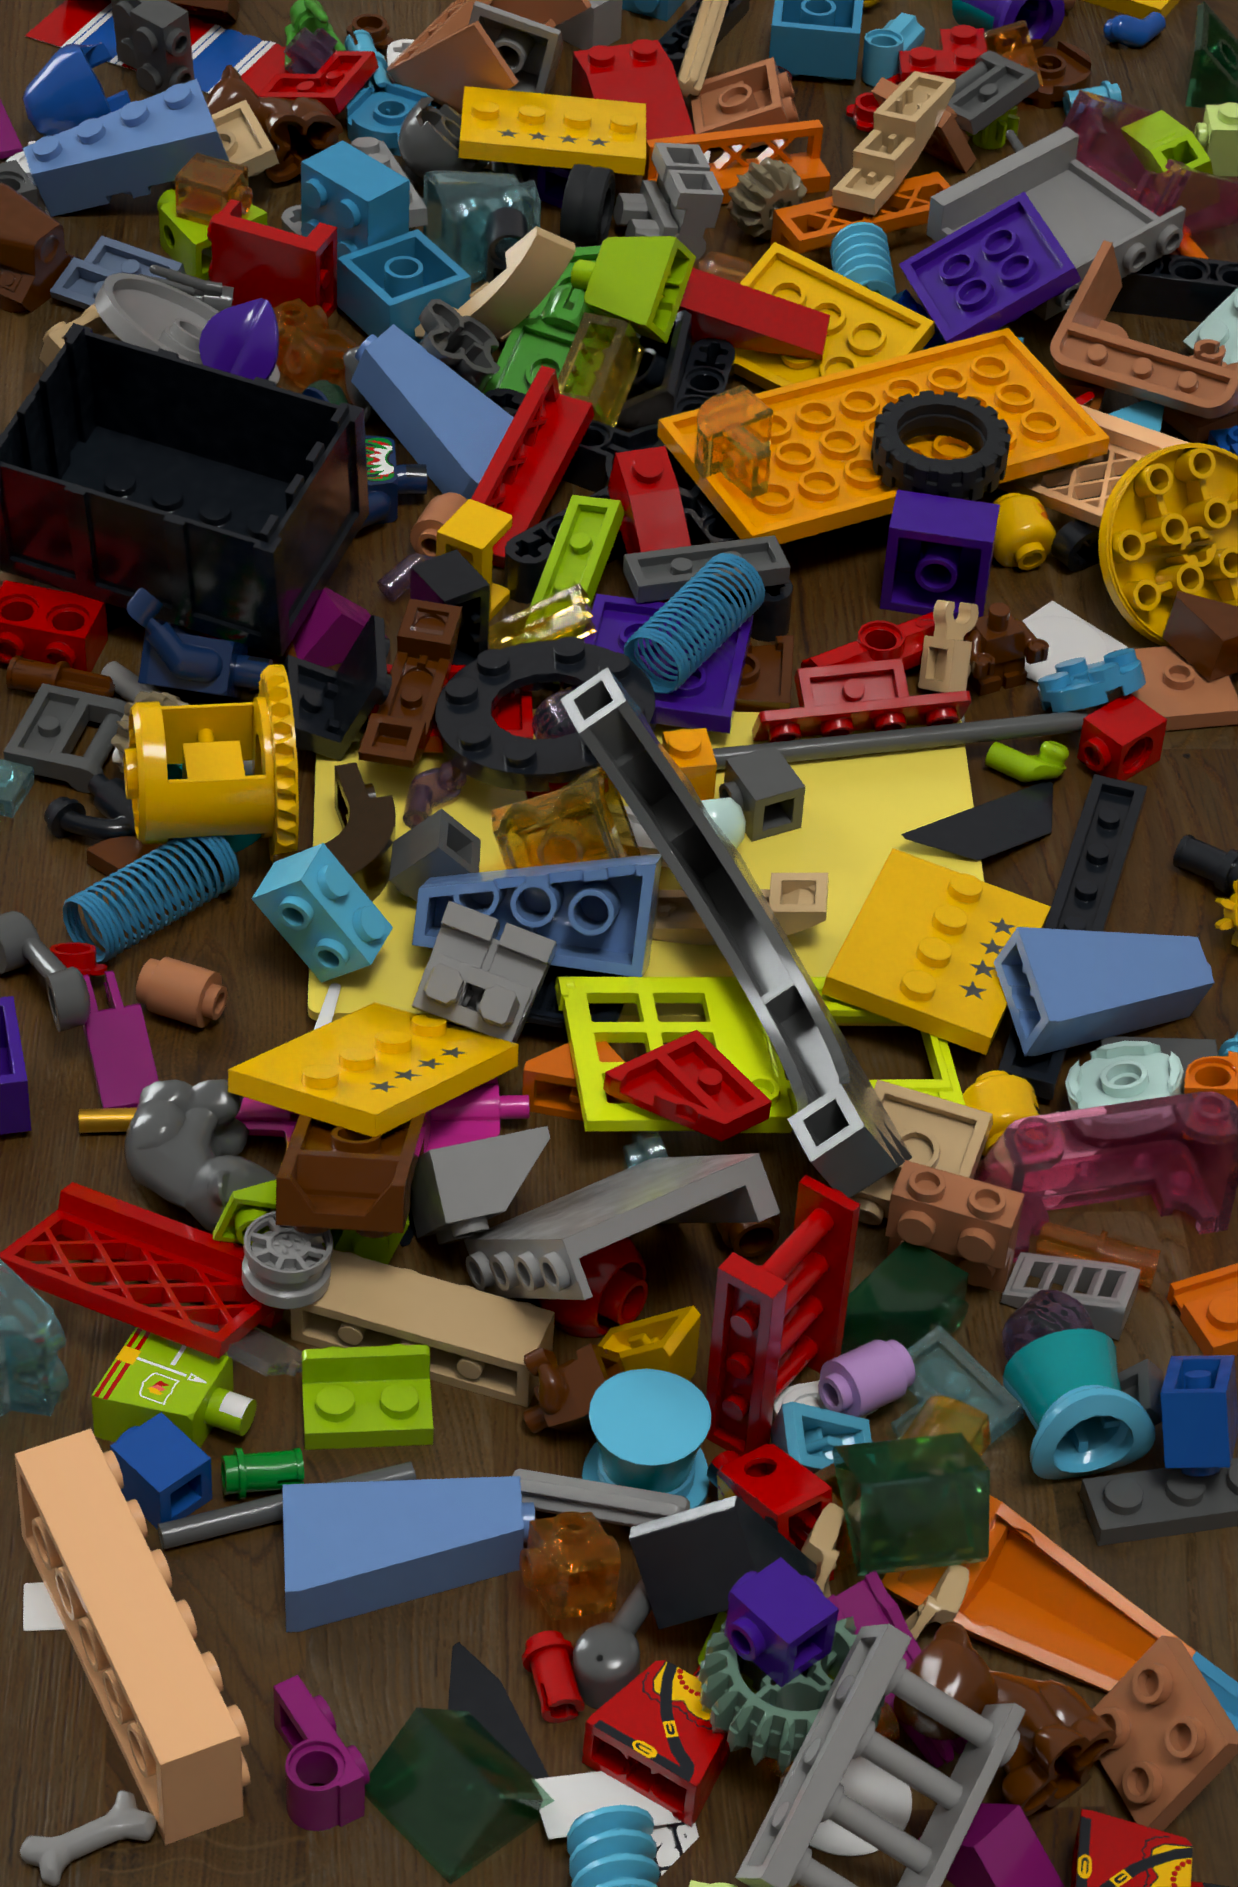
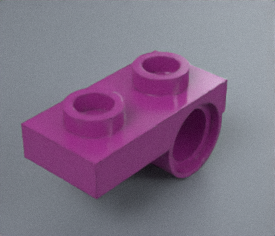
M298 1675L274 1685V1726L290 1749L285 1763L286 1809L290 1819L303 1829L324 1831L337 1825L342 1827L364 1816L365 1785L370 1783L369 1770L360 1751L354 1745L345 1747L336 1733V1722L326 1700L321 1695L312 1697ZM313 1783H323V1784H326V1785H323V1786H310L309 1784H313Z

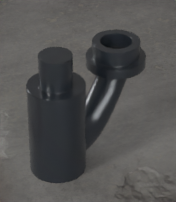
M97 774L92 777L88 783V790L95 796L94 805L96 809L108 819L86 815L85 807L78 800L69 799L68 797H59L52 801L44 814L48 830L57 838H65L76 834L104 841L115 837L136 836L132 799H126L124 781L120 778L108 779L104 774Z

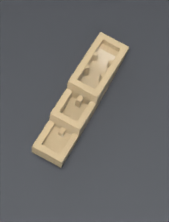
M914 71L874 112V130L853 150V168L832 189V206L875 215L901 184L933 134L956 89V80Z

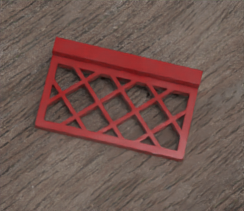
M74 1182L61 1190L58 1210L0 1252V1275L218 1359L258 1324L273 1328L282 1320L284 1309L267 1306L257 1301L246 1291L242 1283L244 1246L213 1240V1234ZM68 1260H93L94 1263H69ZM30 1261H50L51 1264H36ZM125 1281H148L149 1284H127V1285H125L124 1282H125ZM105 1282L106 1285H90L88 1283ZM203 1302L205 1305L181 1306L180 1303ZM161 1303L163 1307H148L143 1304ZM200 1325H217L220 1330L216 1333L200 1327Z

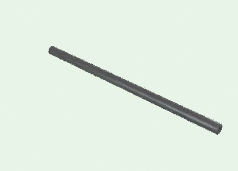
M1086 710L714 748L713 753L717 763V770L725 769L726 759L771 746H776L786 761L790 763L1075 733L1082 731L1083 719L1088 714Z

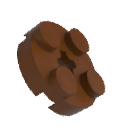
M1031 39L1015 44L1008 50L1006 58L1037 72L1040 88L1027 97L1031 98V103L1035 107L1041 109L1054 108L1057 105V101H1063L1064 91L1090 88L1091 59L1080 48L1062 41H1058L1057 48L1043 47L1044 39Z

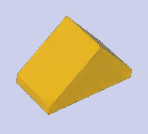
M693 1305L612 1327L598 1346L603 1347L604 1350L608 1349L619 1353L625 1371L636 1369L663 1370L690 1381L696 1373L701 1314Z

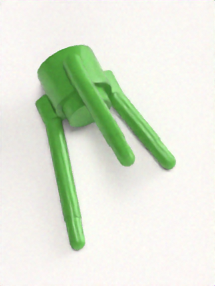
M298 0L292 5L289 13L291 24L287 25L284 29L287 37L285 50L286 69H292L296 39L298 38L313 42L325 37L335 51H347L335 34L332 25L328 23L329 18L318 0Z

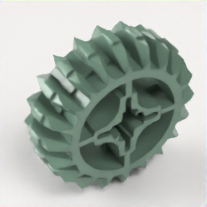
M853 1616L837 1621L831 1653L782 1688L753 1661L745 1660L735 1652L728 1638L724 1635L726 1620L721 1625L720 1633L712 1634V1638L707 1643L705 1660L701 1661L700 1701L702 1711L710 1713L712 1732L728 1733L727 1742L729 1743L730 1752L748 1747L751 1749L754 1766L765 1757L777 1759L781 1773L787 1769L791 1761L795 1760L834 1680L828 1674L834 1679L836 1678L858 1635H855L856 1627ZM742 1673L753 1680L752 1688L758 1691L756 1694L747 1687L741 1677ZM885 1696L882 1697L871 1719L875 1722V1729L879 1723L880 1707L884 1706Z

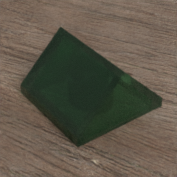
M1203 1L1197 5L1188 58L1185 106L1205 108L1206 105H1222L1229 102L1238 104V39L1207 3Z
M961 1432L833 1447L832 1456L845 1511L857 1576H865L875 1571L878 1574L985 1562L988 1559L990 1469Z
M417 1707L370 1772V1783L365 1785V1796L449 1884L455 1882L542 1819L539 1810L554 1801L534 1780L535 1778L469 1711Z

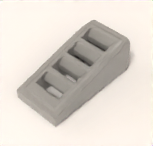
M1020 1252L1002 1294L1001 1303L1025 1311L1033 1310L1035 1314H1038L1037 1311L1040 1310L1042 1313L1059 1321L1050 1315V1312H1055L1061 1319L1072 1323V1326L1082 1329H1094L1105 1333L1110 1338L1119 1340L1136 1299L1141 1269L1117 1263ZM1029 1276L1041 1279L1038 1288L1025 1287ZM1053 1283L1064 1286L1062 1291L1050 1289ZM1076 1290H1078V1291L1084 1292V1293H1086V1294L1075 1293V1292H1076ZM1045 1293H1053V1298L1055 1297V1301L1058 1302H1052ZM1043 1300H1048L1050 1303L1048 1305H1043L1041 1302ZM1035 1302L1040 1307L1048 1308L1049 1312L1045 1313L1037 1308L1028 1309L1030 1307L1026 1305H1032ZM1064 1303L1065 1306L1069 1305V1307H1077L1076 1310L1082 1313L1079 1314L1080 1319L1072 1310L1062 1307V1304ZM1066 1310L1068 1312V1315L1063 1316L1061 1315L1060 1311Z

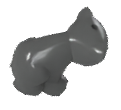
M432 299L422 310L418 318L425 331L423 339L419 344L428 353L442 361L480 392H483L487 382L500 369V366L494 362L492 353L499 347L495 335L475 318L461 316L448 303L441 299ZM358 346L349 349L343 356L345 385L352 404L364 408V423L373 419L377 412L351 382L359 363L355 359V354L360 347Z
M180 1080L157 1081L144 1087L142 1090L137 1111L128 1126L124 1144L127 1167L140 1185L151 1190L169 1203L189 1211L208 1233L212 1234L233 1191L276 1180V1176L262 1166L238 1156L247 1143L249 1130L244 1123L235 1118L240 1111L244 1097L228 1092L227 1080H208L194 1086Z

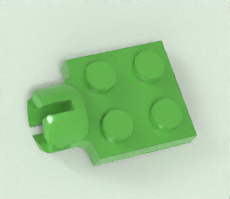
M570 285L558 286L551 291L540 315L536 318H525L511 330L496 363L500 366V369L488 381L483 394L497 388H507L527 394L541 365L556 370L561 395L587 402L590 401L611 352L609 344L596 339L603 319L584 303L585 290L581 289L574 304L569 301L574 287Z

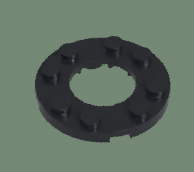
M563 637L556 641L529 642L503 649H488L481 652L476 660L458 671L442 689L435 712L437 732L442 742V751L448 760L463 773L483 783L509 790L544 792L550 791L549 782L556 784L568 783L581 777L582 785L584 786L604 779L608 775L579 733L575 732L554 739H529L512 735L500 728L492 717V711L500 699L503 697L513 698L515 696L514 690L517 688L523 691L534 692L548 688L553 682H559L560 688L564 690L574 685L579 687L608 667L640 707L651 729L655 732L656 702L654 689L646 674L630 661L628 656L603 647L584 643L583 640L577 637Z

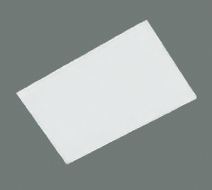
M602 1771L530 1780L548 1839L567 1837V1833L574 1820L584 1813L615 1805L637 1806L648 1811L653 1817L654 1826L675 1824L672 1812Z

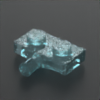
M940 1325L907 1349L915 1367V1381L908 1389L916 1396L918 1403L897 1420L890 1423L892 1430L899 1439H902L904 1444L908 1445L911 1440L935 1422L939 1426L952 1431L977 1456L1024 1418L1022 1404Z

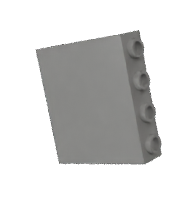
M1066 126L931 196L926 235L938 242L1013 197L1025 192L1076 267L1082 281L1103 240L1113 243L1122 279L1180 247L1183 238L1182 230L1186 208L1179 206L1161 217L1151 212L1076 159L1079 135ZM1082 281L1066 289L1061 295L1053 297L1033 308L1031 311L1043 320H1047L1063 310H1068Z
M759 1153L651 1158L489 1228V1230L464 1239L469 1256L466 1257V1268L470 1279L479 1290L500 1297L586 1300L593 1297L579 1260V1258L656 1224L761 1222L779 1214L780 1210Z

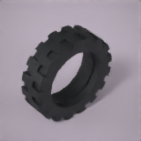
M921 391L919 396L914 397L911 394H906L898 397L896 404L892 402L886 404L883 407L882 415L878 414L876 417L871 449L872 467L876 475L882 474V482L891 489L897 487L903 491L958 499L969 498L972 501L978 500L983 497L985 491L993 492L998 487L999 480H1003L1005 477L1011 439L1010 434H1008V425L1004 419H998V412L990 406L984 408L980 405V400L970 396L964 399L958 397V393L944 391V395L934 394V391ZM932 434L951 436L968 443L978 452L960 459H935L912 451L903 442L916 436Z

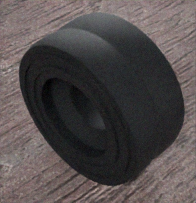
M575 164L572 167L562 201L560 237L575 243V246H600L607 239L615 201V174L613 170L585 164Z

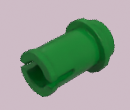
M240 1447L234 1448L233 1455L221 1456L224 1495L236 1494L238 1500H245L247 1493L282 1490V1484H304V1462L301 1448L244 1454L243 1449Z

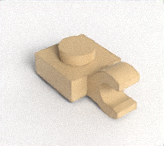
M936 601L933 610L935 621L934 636H924L918 688L944 693L966 691L967 680L972 667L970 665L972 642L964 641L963 639L966 633L971 631L977 623L979 615L977 604L960 602L958 616L954 619L955 602Z

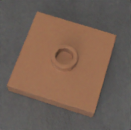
M1172 646L1135 649L1136 657L1141 661L1146 684L1131 694L1167 719L1165 731L1238 724V696L1229 675L1209 682Z

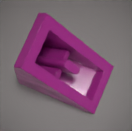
M324 587L293 638L297 658L323 667L342 663L371 615L363 607Z
M981 1803L945 1877L955 1887H1065L1020 1805Z

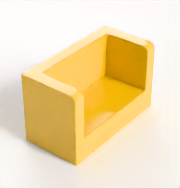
M468 499L437 531L436 557L457 549L490 584V621L510 600V590L492 582L493 546L512 527L513 517L511 514Z

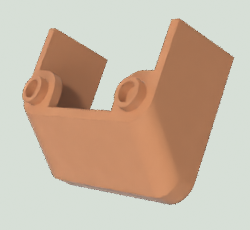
M455 0L386 70L396 84L425 92L431 98H434L432 102L441 106L446 104L461 114L464 86L508 90L519 82L480 22L477 20L469 25L475 1L552 28L587 10L591 3L589 0Z
M1103 240L1051 341L1050 351L1056 369L1066 376L1203 418H1218L1238 411V362L1222 367L1128 339L1126 331L1121 326L1105 321L1122 288V282L1113 243Z

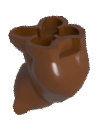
M232 65L225 67L221 80L213 87L206 101L211 114H215L243 100L248 102L279 160L278 164L264 170L266 176L275 183L288 181L301 174V162L337 144L339 134L343 133L341 123L322 102L307 97H298L295 100L280 97H259L242 80L239 72Z
M946 1622L941 1625L936 1631L934 1640L916 1656L908 1668L912 1673L981 1715L985 1705L1016 1703L1026 1709L1017 1728L1020 1732L1018 1747L1010 1760L1002 1766V1769L1007 1774L1003 1778L1002 1794L1007 1804L1020 1805L1026 1817L1035 1813L1044 1805L1053 1807L1067 1800L1080 1790L1091 1778L1088 1773L1102 1753L1113 1747L1117 1738L1115 1731L1096 1715L1086 1701L1071 1687L1054 1680L1039 1681L1013 1674L991 1671L982 1657L972 1648L967 1631L959 1623ZM895 1695L893 1705L897 1717L904 1724L912 1726L921 1735L932 1740L943 1741L961 1737Z

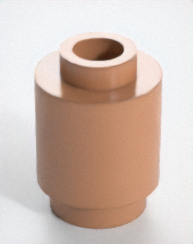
M449 492L434 497L413 526L410 533L411 545L415 552L424 560L436 557L437 531L467 501L464 496Z
M164 957L161 960L151 958L145 963L138 977L136 1000L138 1003L145 1004L151 1013L204 1028L211 1019L217 1020L221 1016L227 1001V988L222 986V978L219 972L170 957Z

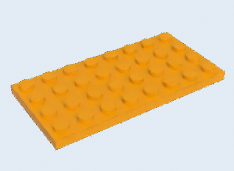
M1009 328L658 419L657 434L740 539L775 535L779 545L892 514L896 492L900 489L897 487L889 488L882 482V474L876 475L872 467L873 460H871L872 440L877 415H882L883 407L889 402L896 404L898 397L906 394H911L914 397L919 396L921 391H934V394L944 395V391L958 393L960 398L966 399L970 396L980 400V405L984 408L990 406L998 412V419L1006 421L1008 434L1011 437L1005 477L1003 480H999V484L1105 455L1108 452L1110 437ZM932 434L916 436L903 442L912 451L935 459H960L978 452L968 443L951 436Z

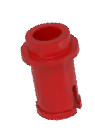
M548 1630L539 1632L526 1641V1650L522 1655V1664L533 1675L541 1705L542 1718L550 1723L566 1722L578 1716L577 1711L583 1712L585 1707L571 1664L574 1645L569 1640H566L559 1631Z

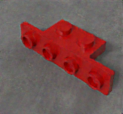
M902 658L797 669L794 676L799 708L760 712L752 728L753 740L756 742L769 740V743L800 740L801 737L815 735L829 737L853 734L854 731L874 730L877 732L905 729L906 726L926 724L927 726L954 724L963 718L971 704L970 692L967 690L909 696Z

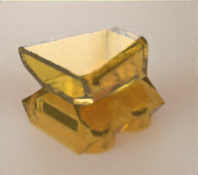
M601 765L591 768L559 790L491 810L493 833L506 869L641 856L620 793Z

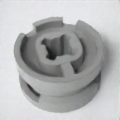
M276 1211L255 1219L248 1226L244 1235L245 1255L242 1262V1283L246 1291L257 1301L267 1306L281 1309L301 1308L319 1300L326 1293L330 1284V1259L333 1252V1238L330 1230L323 1233L307 1234L296 1231L292 1226L276 1225ZM268 1225L270 1231L263 1234L257 1233L258 1230ZM323 1242H324L325 1245H326V1249H325V1250H324L323 1245L321 1244V1243H323Z

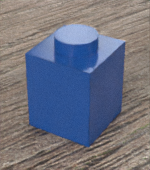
M162 1412L141 1426L129 1428L115 1443L110 1445V1450L115 1454L122 1472L124 1488L121 1491L127 1501L136 1499L144 1517L157 1530L158 1524L187 1517L213 1499L211 1458Z

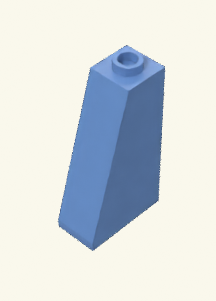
M394 324L378 338L374 334L370 335L355 354V359L359 363L351 382L418 464H426L427 475L442 494L452 492L464 496L467 500L471 499L514 417L442 361L428 353L424 347Z
M1017 927L994 960V966L1024 1056H1038L1187 1018L1215 983L1211 966L1206 960L1199 938L1192 936Z
M520 1476L282 1484L286 1632L308 1630L521 1570L523 1543L535 1542L536 1522L534 1502L522 1503Z

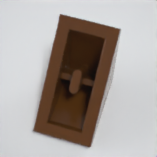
M1177 590L1162 638L1209 682L1238 673V606Z

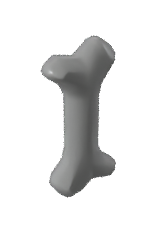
M120 1790L117 1793L114 1806L106 1815L60 1836H27L22 1843L20 1855L25 1863L40 1868L43 1883L55 1887L60 1884L65 1868L75 1859L117 1840H150L157 1826L156 1818L152 1813L141 1811L137 1808L133 1793Z

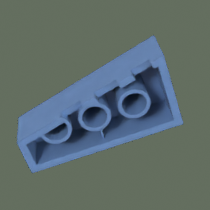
M197 79L184 84H175L164 92L141 101L130 102L119 110L99 118L85 120L76 127L53 136L42 137L35 143L23 147L31 175L51 217L109 204L114 194L124 193L132 195L133 198L151 194V187L153 185L175 181L178 187L195 184L197 175L210 173L206 171L205 164L234 172Z
M650 854L430 877L418 890L412 945L428 948L434 947L448 901H452L498 919L500 929L496 939L499 941L506 923L556 941L558 949L551 965L630 977H642L649 966L663 857L661 854Z

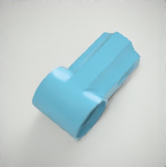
M901 12L896 19L890 20L883 29L871 30L865 34L861 78L866 84L875 87L882 77L888 79L899 74V51H911L913 48L920 47L924 42L925 28L918 23L915 15Z

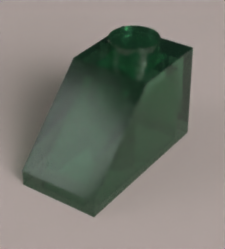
M903 1241L849 1294L841 1355L876 1339L885 1342L895 1340L901 1343L907 1351L927 1350L944 1332L952 1334L961 1325L968 1312L969 1304L965 1301L969 1273L926 1247L912 1245Z

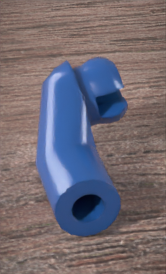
M1152 12L1142 20L1128 15H1117L1114 19H1110L1105 23L1103 33L1105 38L1111 43L1119 42L1127 47L1139 48L1161 33L1166 27V21L1164 16L1158 12Z

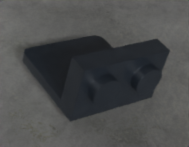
M375 615L369 618L338 671L287 655L282 665L285 667L289 681L296 748L312 751L341 761L352 742H360L367 728L368 716L376 704L382 705L385 702L392 684V676L387 673L386 659L390 649V640L385 638L384 618Z

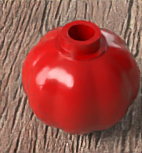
M626 1237L579 1258L593 1297L586 1300L537 1299L541 1308L555 1312L554 1325L564 1332L583 1338H596L606 1335L610 1328L598 1324V1313L623 1325L633 1322L642 1311L648 1295L644 1261L632 1240Z

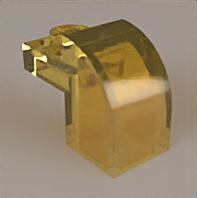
M744 385L717 394L705 401L700 407L696 422L694 465L703 478L721 472L729 482L736 485L752 499L767 493L773 410Z

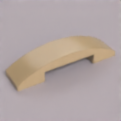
M536 226L505 252L507 269L459 309H454L461 316L473 317L484 324L495 335L496 339L501 338L522 322L550 292L576 252L575 243ZM419 324L415 328V337L423 339L425 331L422 325Z
M771 873L770 889H760L786 935L811 928L826 920L828 873ZM658 889L652 939L673 943L717 945L684 890Z

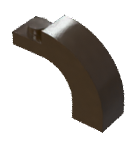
M356 762L334 766L335 809L343 830L334 839L325 843V845L373 902L386 887L390 877L393 841H395L396 827L394 800L392 795L377 797L373 784H364ZM304 850L273 855V863Z

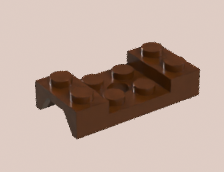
M431 1110L376 1137L367 1136L300 1114L276 1178V1225L292 1226L296 1231L307 1234L323 1233L329 1229L356 1230L359 1235L369 1238H382L392 1233H403L410 1210L411 1182L419 1156L426 1152L430 1140Z

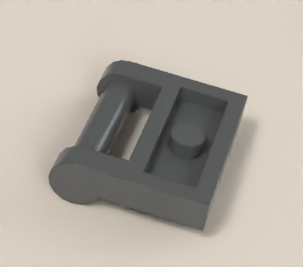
M988 50L976 58L973 67L955 79L956 89L948 106L956 112L957 118L955 120L959 127L975 135L1040 88L1037 72Z
M42 683L3 751L5 768L67 781L75 790L82 793H91L88 790V783L95 775L104 774L102 767L114 747L111 744V739L117 733L118 726L116 721L122 719L124 706L127 702ZM89 721L101 723L84 756L72 755L71 752Z

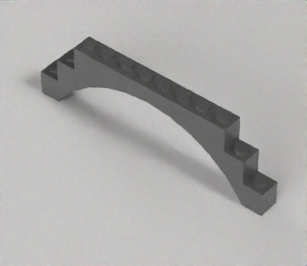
M608 667L560 699L577 732L624 798L691 901L752 1004L790 1081L797 1102V1113L787 1120L812 1165L832 1188L843 1192L850 1198L902 1165L905 1160L913 1158L742 856L710 817L690 780L660 744L640 707Z

